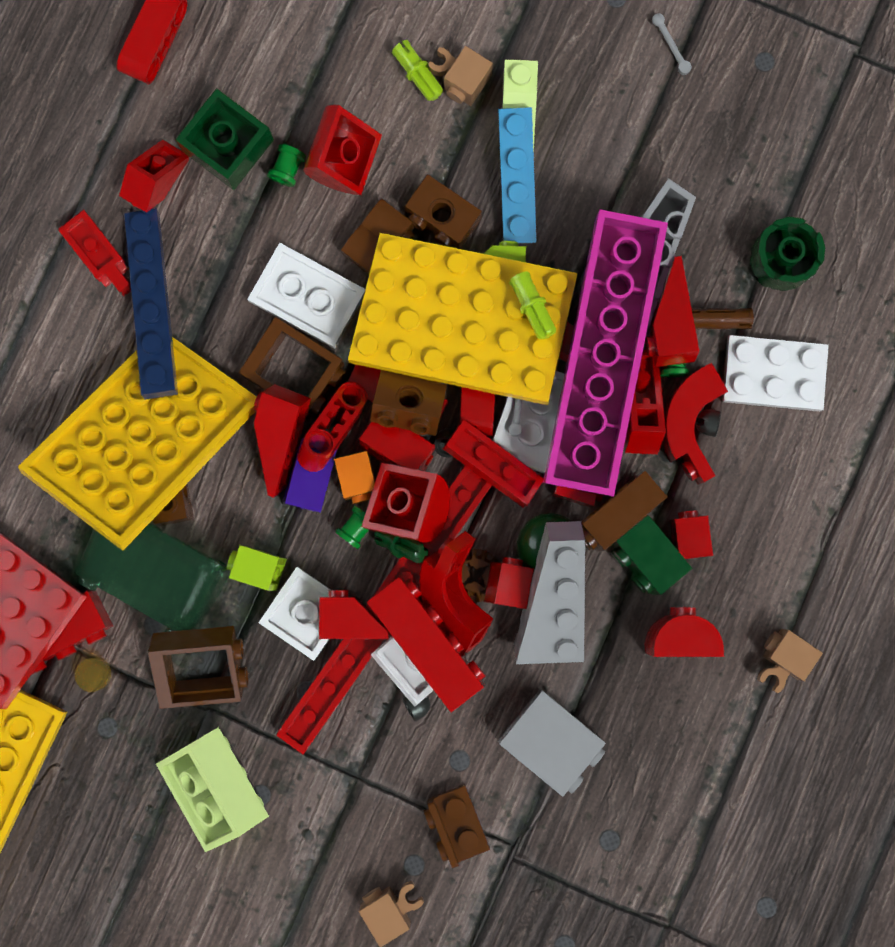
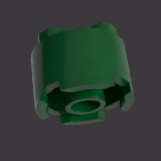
M786 217L778 219L767 227L751 248L750 263L757 281L763 287L780 291L798 288L813 277L822 265L826 248L820 232L817 233L812 226L805 223L806 220L803 218ZM785 250L786 255H792V258H786L782 251Z

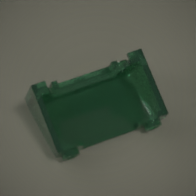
M149 523L124 551L93 529L75 573L80 576L77 582L93 591H96L97 588L102 589L166 626L164 632L200 629L227 582L231 571L227 570V564L221 560H215L203 551L195 549Z

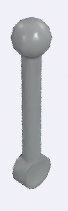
M660 13L655 14L652 18V23L659 27L679 64L678 72L681 75H687L691 70V63L683 59L664 24V16Z
M516 399L513 424L509 426V433L512 436H518L522 432V427L519 424L522 400Z

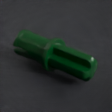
M375 532L374 536L382 539H374L375 543L389 549L391 554L397 558L405 557L416 563H421L424 557L428 555V548L418 541L381 532Z

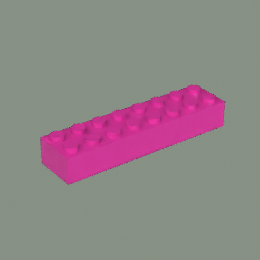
M601 209L596 215L543 483L606 496H614L668 226L667 222Z

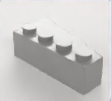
M669 178L642 216V218L668 223L648 327L650 326L655 307L661 296L663 285L696 199L694 195Z
M581 521L546 522L536 559L527 609L522 610L519 630L514 640L516 664L584 662L585 537Z

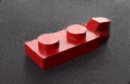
M84 209L58 229L99 282H102L105 287L113 283L123 296L131 292V283L123 275L129 270L125 260Z

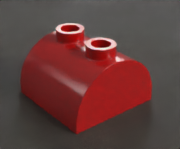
M328 105L324 109L303 171L311 179L324 186L348 194L361 195L382 134L340 105Z
M381 463L361 527L423 543L432 541L444 527L449 512L450 494L445 479L435 473Z
M670 607V614L657 620L649 629L645 639V654L653 657H724V645L716 627L708 620L696 616L695 607Z

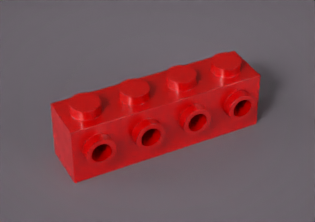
M398 577L368 600L367 604L452 713L484 688L485 684L482 679L486 675L474 660L468 663L460 652L465 648L453 633L447 636L440 627L443 619L434 607L430 605L426 608L418 597L423 593L411 578L405 581L403 577Z

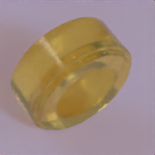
M100 658L83 660L75 671L76 683L87 692H95L105 688L111 679L110 666Z

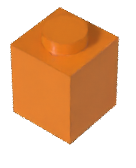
M365 451L334 459L343 498L345 500L352 499L353 504L370 501L375 478L368 452Z

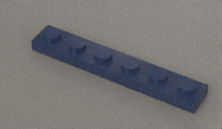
M157 208L151 209L147 213L145 211L124 213L141 395L144 400L178 395L160 214Z

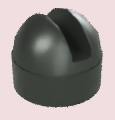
M712 409L701 411L697 417L704 419L705 422L695 423L697 430L706 436L716 437L721 411Z
M445 428L436 435L434 442L435 451L442 457H453L442 449L455 431L452 428Z
M406 696L402 698L405 707L415 722L423 718L430 710V700L428 697H425L415 707Z

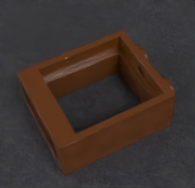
M275 317L239 373L262 390L271 387L273 384L260 377L285 337L291 338L330 363L308 396L311 398L306 418L310 419L313 414L318 416L327 403L328 399L324 396L330 387L336 388L342 381L346 373L343 370L345 364L341 358Z
M646 471L633 477L614 496L607 499L581 522L585 537V547L589 551L591 549H595L597 552L605 551L667 498V495Z
M234 626L152 634L148 656L160 709L241 702L243 688L248 687L249 678L247 667H241L240 659L244 657L243 641L236 638ZM226 650L230 676L176 681L171 654Z

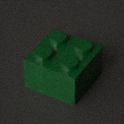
M217 88L176 138V142L183 153L232 190L237 188L274 141L268 126Z
M646 515L611 545L613 548L610 551L611 556L622 568L624 566L629 567L634 573L631 580L643 594L647 592L651 595H662L693 569L649 515Z

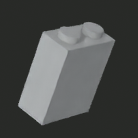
M542 689L537 691L498 740L504 749L562 797L567 791L572 794L580 786L584 779L581 774L588 765L594 767L605 754L602 748L606 744L599 736Z

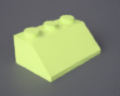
M219 727L156 763L205 852L241 836L269 817L262 799L253 789L245 769L237 761L230 748L228 739L222 734Z

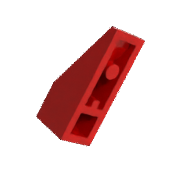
M682 256L674 258L650 335L645 338L648 357H653L655 367L695 362L700 351Z
M643 350L624 450L625 453L658 455L666 433L660 367H655L653 357H648L647 351Z
M276 384L263 392L261 391L254 402V411H257L254 427L267 494L273 498L287 486L311 398Z

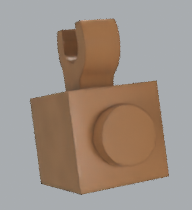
M467 46L463 48L457 59L448 50L439 47L437 55L444 59L445 63L438 66L430 61L428 63L429 71L435 76L445 75L444 90H446L449 98L459 104L465 102L472 106L492 76L493 63Z
M781 629L779 633L775 631L766 641L764 648L767 651L763 655L764 658L775 666L761 670L757 680L764 683L769 675H774L776 677V684L773 686L772 691L779 693L784 689L789 675L797 680L805 681L823 653L790 630Z
M413 881L402 885L398 899L390 886L384 890L377 887L362 897L364 902L360 905L359 913L379 947L386 945L410 930L411 921L406 913L416 910L423 905L424 899L422 896L414 901L406 897V893L415 887Z

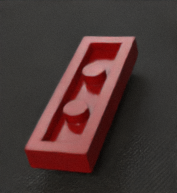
M466 420L460 422L442 448L522 508L530 503L544 480L543 477Z

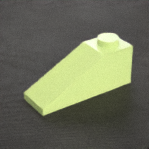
M505 60L502 109L532 107L534 152L538 61Z

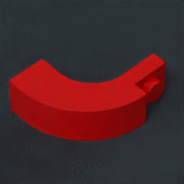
M712 362L694 372L678 386L670 397L664 411L666 433L663 439V446L670 463L682 456L685 461L682 464L685 474L691 481L696 480L698 485L716 475L697 444L694 432L695 421L705 405L728 392Z
M466 531L454 539L449 537L445 540L438 551L423 561L420 572V590L423 593L421 597L424 606L428 608L432 605L443 619V622L440 624L447 636L453 633L465 649L460 652L463 656L483 640L493 621V618L469 597L462 581L463 564L476 540Z

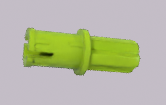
M408 40L402 41V44L405 46L404 48L398 43L393 48L392 55L396 57L407 72L406 78L416 84L428 101L436 100L443 93V88L429 71L428 62L421 60Z
M528 271L521 272L512 277L509 282L522 306L520 312L526 314L538 339L549 338L556 333V328L544 305L546 299L540 297L530 277V273Z

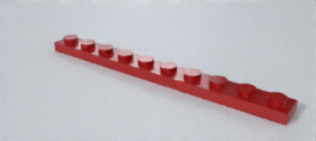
M464 466L449 488V512L441 532L430 542H420L424 547L428 548V555L424 557V560L438 551L440 546L449 537L452 539L456 538L492 486L467 466ZM405 557L400 558L374 596L398 577H403L405 581L411 578L420 589V572L423 562L416 563ZM367 604L366 608L380 621L377 615ZM343 639L276 736L304 755L372 658L371 654L379 648L384 639Z

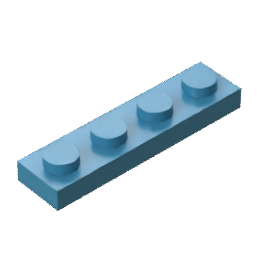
M532 107L498 109L503 241L536 243Z

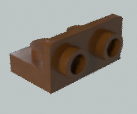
M465 784L428 799V809L424 810V814L430 829L437 828L441 841L436 842L443 862L449 860L453 869L459 866V862L490 850Z

